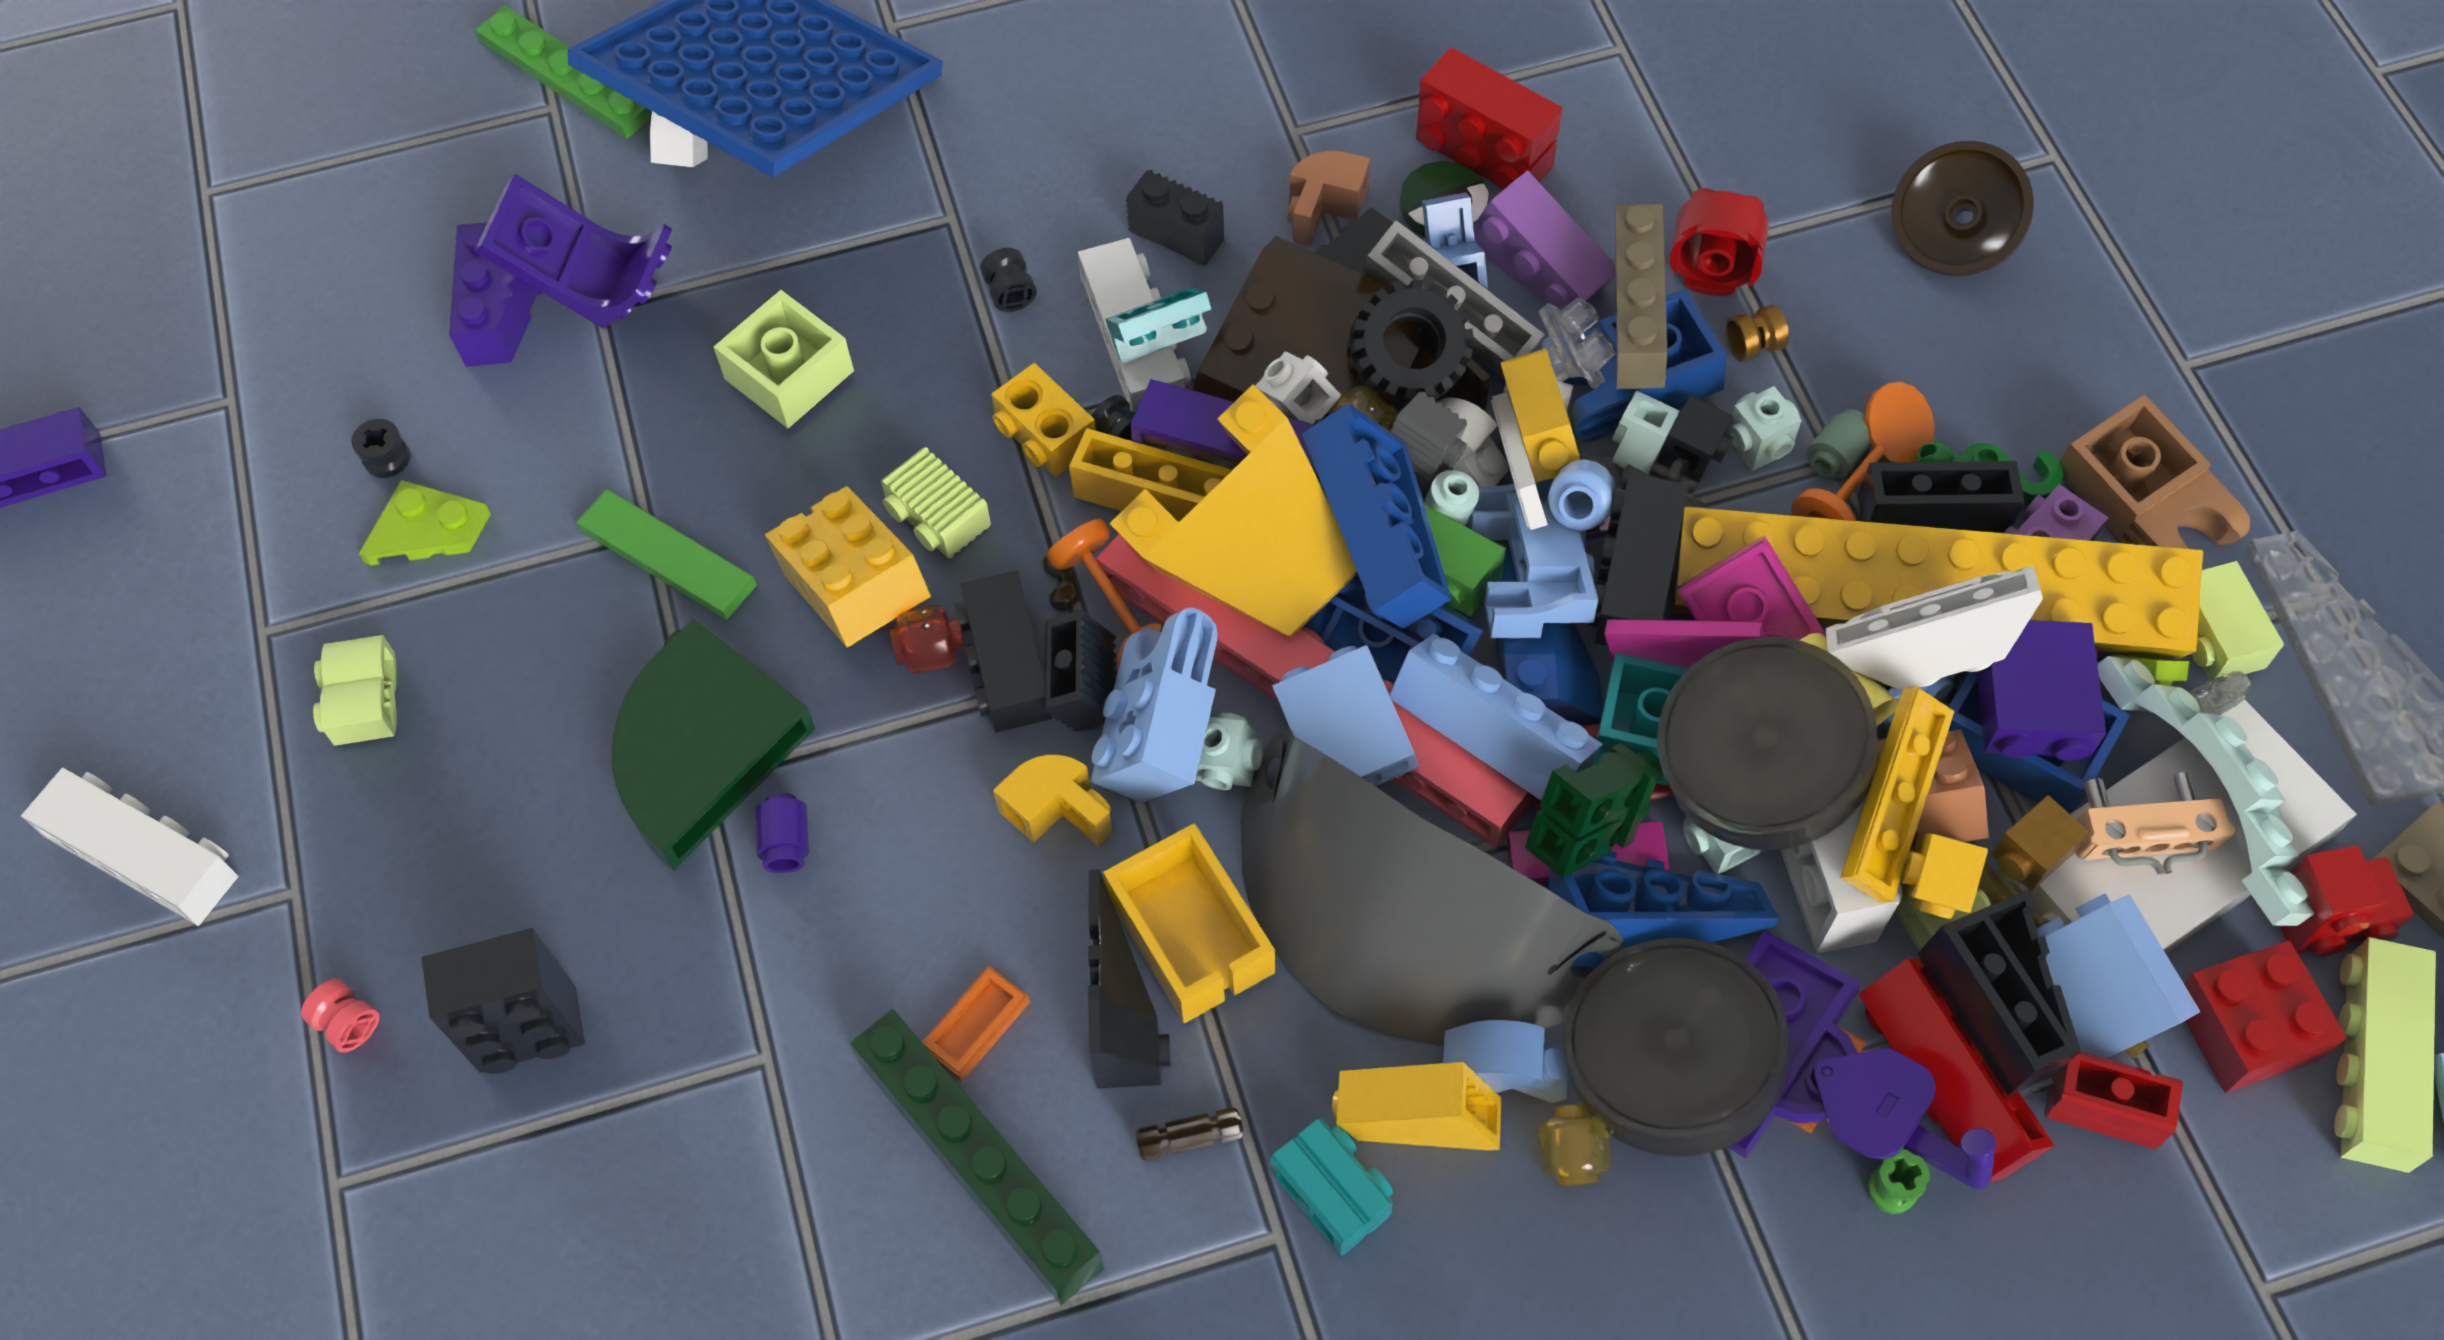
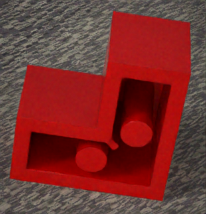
M2355 845L2306 855L2291 871V874L2305 887L2308 894L2305 900L2315 914L2298 926L2280 927L2286 941H2291L2298 954L2314 951L2316 956H2326L2345 949L2349 943L2365 941L2368 937L2391 941L2399 936L2397 930L2414 913L2388 857L2365 861L2359 846Z

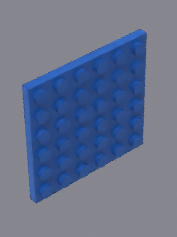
M663 0L568 49V65L772 178L942 76L943 61L827 0Z

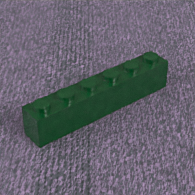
M891 1009L850 1042L859 1064L1061 1306L1104 1270L1101 1254L1096 1246L894 1009Z

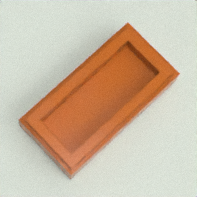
M988 966L926 1036L922 1043L942 1067L962 1083L1029 1005L1030 998L1017 986Z

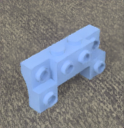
M1555 477L1535 483L1547 525L1530 530V527L1527 528L1514 483L1501 486H1478L1479 499L1467 522V527L1491 541L1508 540L1518 581L1487 582L1484 608L1491 638H1541L1544 623H1594L1598 597L1593 582V555L1586 554L1585 552L1586 531L1566 528L1555 519L1550 511L1548 496Z

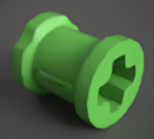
M1902 1149L1893 1157L1883 1159L1881 1166L1877 1167L1868 1179L1867 1190L1870 1199L1875 1206L1887 1213L1899 1214L1909 1210L1918 1197L1922 1196L1926 1190V1185L1931 1177L1929 1167L1922 1157L1912 1154L1905 1149ZM1890 1175H1892L1895 1181L1904 1180L1908 1187L1905 1189L1901 1182L1892 1183L1889 1179Z

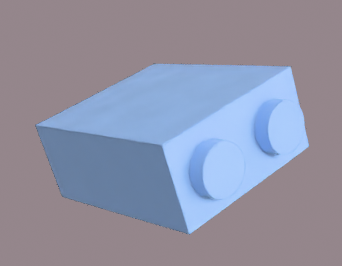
M1367 645L1358 649L1355 646H1349L1337 650L1329 656L1328 662L1312 669L1307 666L1293 669L1283 675L1281 682L1272 685L1295 737L1321 751L1373 785H1380L1420 768L1415 752Z
M2106 893L2075 908L2081 917L2078 920L2065 926L2061 917L2037 928L2039 937L2046 938L2050 953L2045 958L2054 985L2061 986L2081 1052L2107 1059L2200 1013L2199 1008L2130 894L2113 902H2110Z

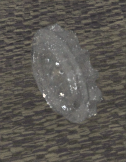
M2232 671L2228 674H2222L2213 680L2206 681L2199 687L2193 688L2189 693L2198 703L2200 713L2221 715L2246 698L2245 692L2251 688L2252 682L2243 672Z

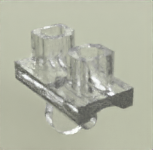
M1578 297L1563 309L1548 303L1539 310V315L1549 334V337L1545 338L1541 345L1543 349H1547L1557 380L1564 381L1569 377L1586 378L1589 387L1596 389L1605 382L1600 368L1616 355L1612 344L1605 335L1596 330L1586 338L1583 334L1599 320L1595 308Z

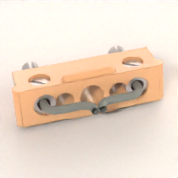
M2180 772L2173 777L2180 800L2178 802L2110 807L2103 780L2094 778L2084 783L2090 808L2077 821L2089 831V834L2079 846L2080 848L2077 850L2076 855L2083 860L2111 858L2116 864L2121 866L2150 865L2158 875L2163 873L2169 874L2172 872L2171 866L2173 863L2201 860L2206 855L2207 850L2219 848L2236 832V828L2234 825L2229 824L2222 798L2199 799L2191 772ZM2198 851L2196 853L2175 854L2169 856L2165 859L2163 866L2158 860L2152 857L2122 858L2130 856Z

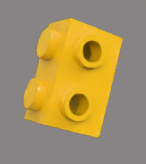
M1918 832L1912 852L1909 851L1900 882L1904 883L1902 894L1915 898L1912 908L1953 920L1955 909L1971 913L1988 849L1932 833Z

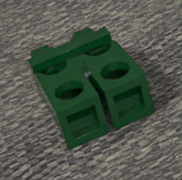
M1621 742L1613 746L1610 752L1600 756L1597 764L1580 772H1575L1568 765L1552 770L1539 806L1542 810L1536 814L1525 848L1563 879L1610 853L1616 844L1621 848L1632 844L1640 823L1646 820L1651 808L1649 801L1656 783L1662 780L1667 766L1665 762L1648 749H1642L1635 753Z

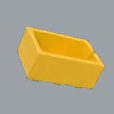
M848 486L825 496L822 501L810 507L812 514L807 517L800 513L795 517L786 519L778 527L764 534L784 576L847 648L931 597L913 554Z
M1195 823L1103 872L1104 883L1117 915L1183 1024L1225 1001V989L1229 988L1235 996L1275 974L1274 947Z

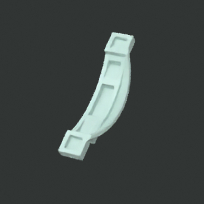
M2107 656L2098 664L2099 679L2120 709L2149 712L2158 715L2184 735L2215 770L2228 791L2238 813L2247 841L2252 873L2241 881L2273 926H2298L2314 915V911L2305 900L2308 894L2303 884L2293 874L2284 871V868L2298 859L2300 855L2290 843L2293 840L2292 833L2284 822L2281 821L2278 806L2286 800L2275 786L2278 784V778L2265 762L2257 758L2255 759L2244 744L2247 741V736L2243 729L2228 716L2200 713V707L2196 700L2183 688L2153 684L2154 678L2152 674L2137 660Z

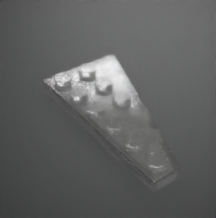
M2299 531L2252 539L2245 549L2370 808L2444 793V684L2396 633L2389 636L2372 618L2376 612L2364 599L2356 601L2338 582L2339 573Z

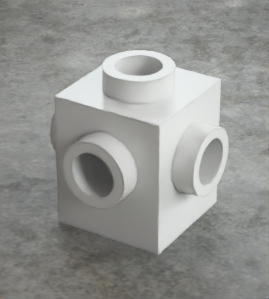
M1286 351L1267 367L1264 376L1256 384V387L1286 417L1314 424L1317 419L1321 420L1341 397V394L1325 378L1328 372L1315 359L1306 355L1302 360Z

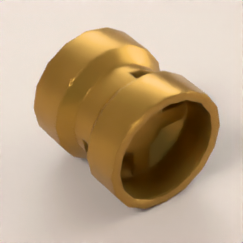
M1771 304L1761 307L1751 316L1742 313L1727 319V342L1732 354L1738 361L1743 362L1753 359L1763 350L1771 353L1779 351L1788 345V326L1783 313L1776 305Z

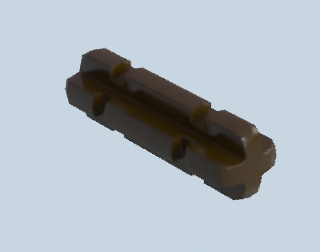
M1231 1107L1215 1111L1216 1116L1209 1117L1208 1113L1166 1122V1128L1158 1129L1157 1125L1140 1128L1136 1131L1139 1155L1142 1160L1147 1161L1164 1157L1163 1151L1171 1150L1173 1155L1214 1145V1140L1221 1138L1222 1143L1240 1139L1243 1136L1240 1113L1237 1108Z

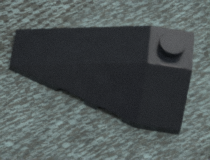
M1089 870L1090 939L1093 940V945L1088 946L1091 985H1088L1089 1053L1097 1088L1161 1085V1067L1171 1066L1169 1034H1159L1157 1014L1100 870Z

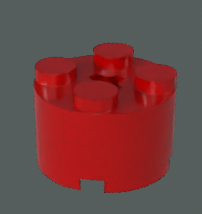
M1701 188L1694 191L1691 199L1682 206L1677 216L1669 259L1673 273L1675 274L1677 270L1685 278L1684 285L1691 290L1712 296L1734 294L1736 287L1748 283V287L1754 284L1762 272L1769 228L1763 202L1758 197L1744 196L1730 191H1714L1709 188Z

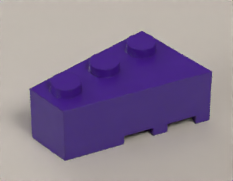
M488 222L457 225L449 335L466 367L511 363L532 318L529 311L537 294L542 295L543 293L474 252Z

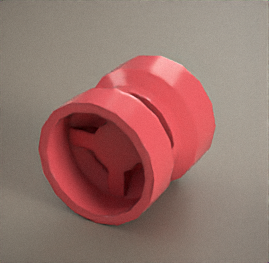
M336 978L319 985L309 994L301 1008V1018L314 1030H324L325 1039L340 1053H347L362 1045L372 1035L379 1022V1013L366 1001L356 1000L355 992L344 981Z

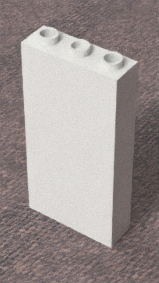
M2244 698L2219 714L2232 718L2243 729L2247 736V741L2244 744L2255 759L2257 758L2265 762L2278 778V784L2275 786L2286 800L2278 806L2281 821L2284 822L2292 833L2293 840L2290 843L2300 855L2298 859L2284 868V871H2287L2304 859L2306 855H2310L2337 836L2357 814ZM2186 737L2108 788L2106 793L2110 807L2178 802L2180 800L2173 777L2177 773L2188 771L2193 775L2200 800L2222 798L2229 824L2235 826L2236 832L2216 850H2207L2206 855L2201 860L2173 863L2171 866L2172 872L2169 874L2163 873L2158 875L2150 865L2121 866L2116 864L2111 858L2083 860L2078 858L2075 852L2031 892L2035 904L2031 909V913L2038 920L2039 927L2061 917L2065 926L2078 920L2081 917L2075 908L2106 893L2110 902L2130 894L2164 952L2168 954L2251 896L2241 881L2252 873L2247 841L2238 813L2228 791L2213 767ZM2089 802L2070 815L2077 820L2090 808ZM2198 851L2130 856L2122 858L2152 857L2158 860L2163 866L2165 859L2169 856L2175 854L2196 853ZM2002 869L1997 874L2010 897L2029 890L2023 883L2008 877Z

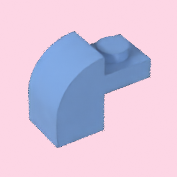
M1465 192L1423 200L1422 207L1426 238L1422 240L1488 290L1485 252L1475 242L1471 197Z
M1486 1020L1468 1023L1445 1031L1443 1063L1464 1062L1496 1093L1514 1089L1549 1103L1567 1099L1568 1047L1545 1039L1544 1027L1520 1021Z

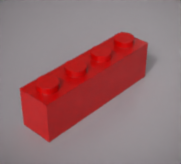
M1907 958L1858 993L1866 1006L1865 1015L1867 1020L1878 1033L1885 1036L1892 1049L1923 1065L1932 1074L1936 1084L1935 1098L1927 1110V1114L1939 1128L1945 1130L1952 1143L1961 1148L1962 1136L1976 1128L1986 1129L1993 1134L1996 1139V1147L1990 1182L2006 1178L2055 1146L2021 1093L2017 1092L2010 1096L2006 1094L1920 958Z

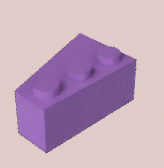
M1528 170L1494 197L1473 225L1475 242L1483 249L1485 257L1568 320L1603 291L1615 277V263Z

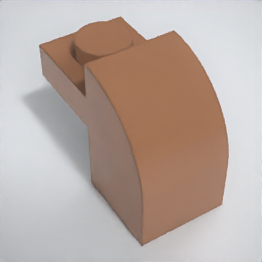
M1322 151L1307 156L1293 168L1289 178L1290 206L1287 217L1288 222L1293 223V242L1310 246L1323 212L1349 219H1358L1369 189L1371 158L1342 151Z

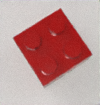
M2290 940L2194 972L2184 982L2185 987L2200 1010V1013L2185 1020L2225 1093L2322 1060L2347 1038Z

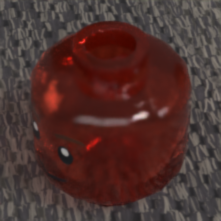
M931 605L903 612L896 618V626L889 627L897 666L905 664L906 669L912 674H920L952 666L956 659L955 648L964 646L958 617L948 619L945 609L940 605Z

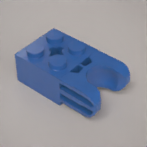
M1685 288L1666 295L1667 365L1665 388L1617 389L1616 314L1599 320V327L1561 340L1546 348L1555 376L1563 377V383L1572 385L1582 384L1594 388L1591 392L1579 397L1574 402L1571 410V428L1579 438L1583 440L1593 439L1615 431L1636 390L1673 408L1685 405L1690 395L1701 399L1724 390L1727 354Z

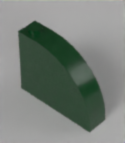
M692 619L682 630H677L668 637L664 647L642 669L624 698L617 716L612 742V768L616 787L623 805L643 840L674 871L815 730V726L804 703L695 619Z

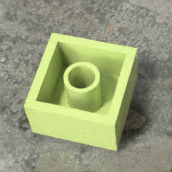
M782 290L778 291L713 347L724 379L788 429L854 371L845 337Z

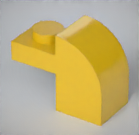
M1044 755L1030 759L1017 767L993 790L998 812L1033 843L1062 816L1098 847L1113 834L1109 804L1097 791L1091 789L1087 766L1071 757Z

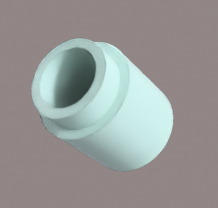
M1457 470L1444 471L1433 480L1424 504L1466 526L1478 502L1479 489L1476 482L1466 473Z

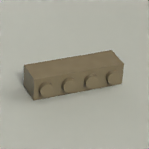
M1663 204L1616 205L1614 243L1617 389L1665 388L1667 326Z

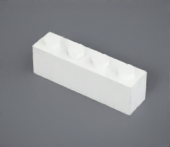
M1130 238L1078 251L1081 281L1125 399L1130 403V410L1132 412L1137 411L1150 379L1182 388L1191 385V376L1186 360L1184 358L1177 360L1174 350L1177 349V344L1126 363L1118 359L1105 319L1161 298L1158 289H1150L1146 281L1150 280V272L1144 254L1136 255Z
M62 767L23 812L21 817L46 839L199 926L239 877L224 862L229 854L206 838H202L198 844L188 839L189 831L167 816H163L159 822L149 817L148 815L151 810L128 794H124L120 800L112 796L110 793L113 789L95 775L86 772L80 778Z

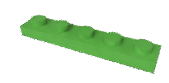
M506 5L475 29L480 43L624 138L628 139L651 119V110L568 65V49L571 47Z

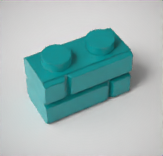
M1320 1118L1272 1155L1270 1158V1172L1341 1256L1389 1218L1393 1202L1389 1197L1393 1194V1190L1386 1178L1375 1167H1371L1366 1171L1353 1156L1357 1152V1147L1344 1129L1338 1125L1330 1129L1323 1119Z

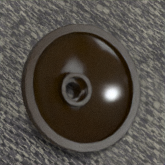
M1978 141L1948 143L1921 156L1902 176L1892 201L1893 229L1905 253L1923 268L1948 276L1973 275L1997 266L2019 247L2031 225L2034 197L2032 186L2025 170L2008 152L1992 144ZM1969 211L1973 213V218L1968 223L1962 224L1956 221L1957 216L1961 212Z

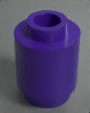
M789 793L771 794L755 808L757 857L762 860L763 868L769 872L788 873L797 871L804 866V858L809 854L807 805Z

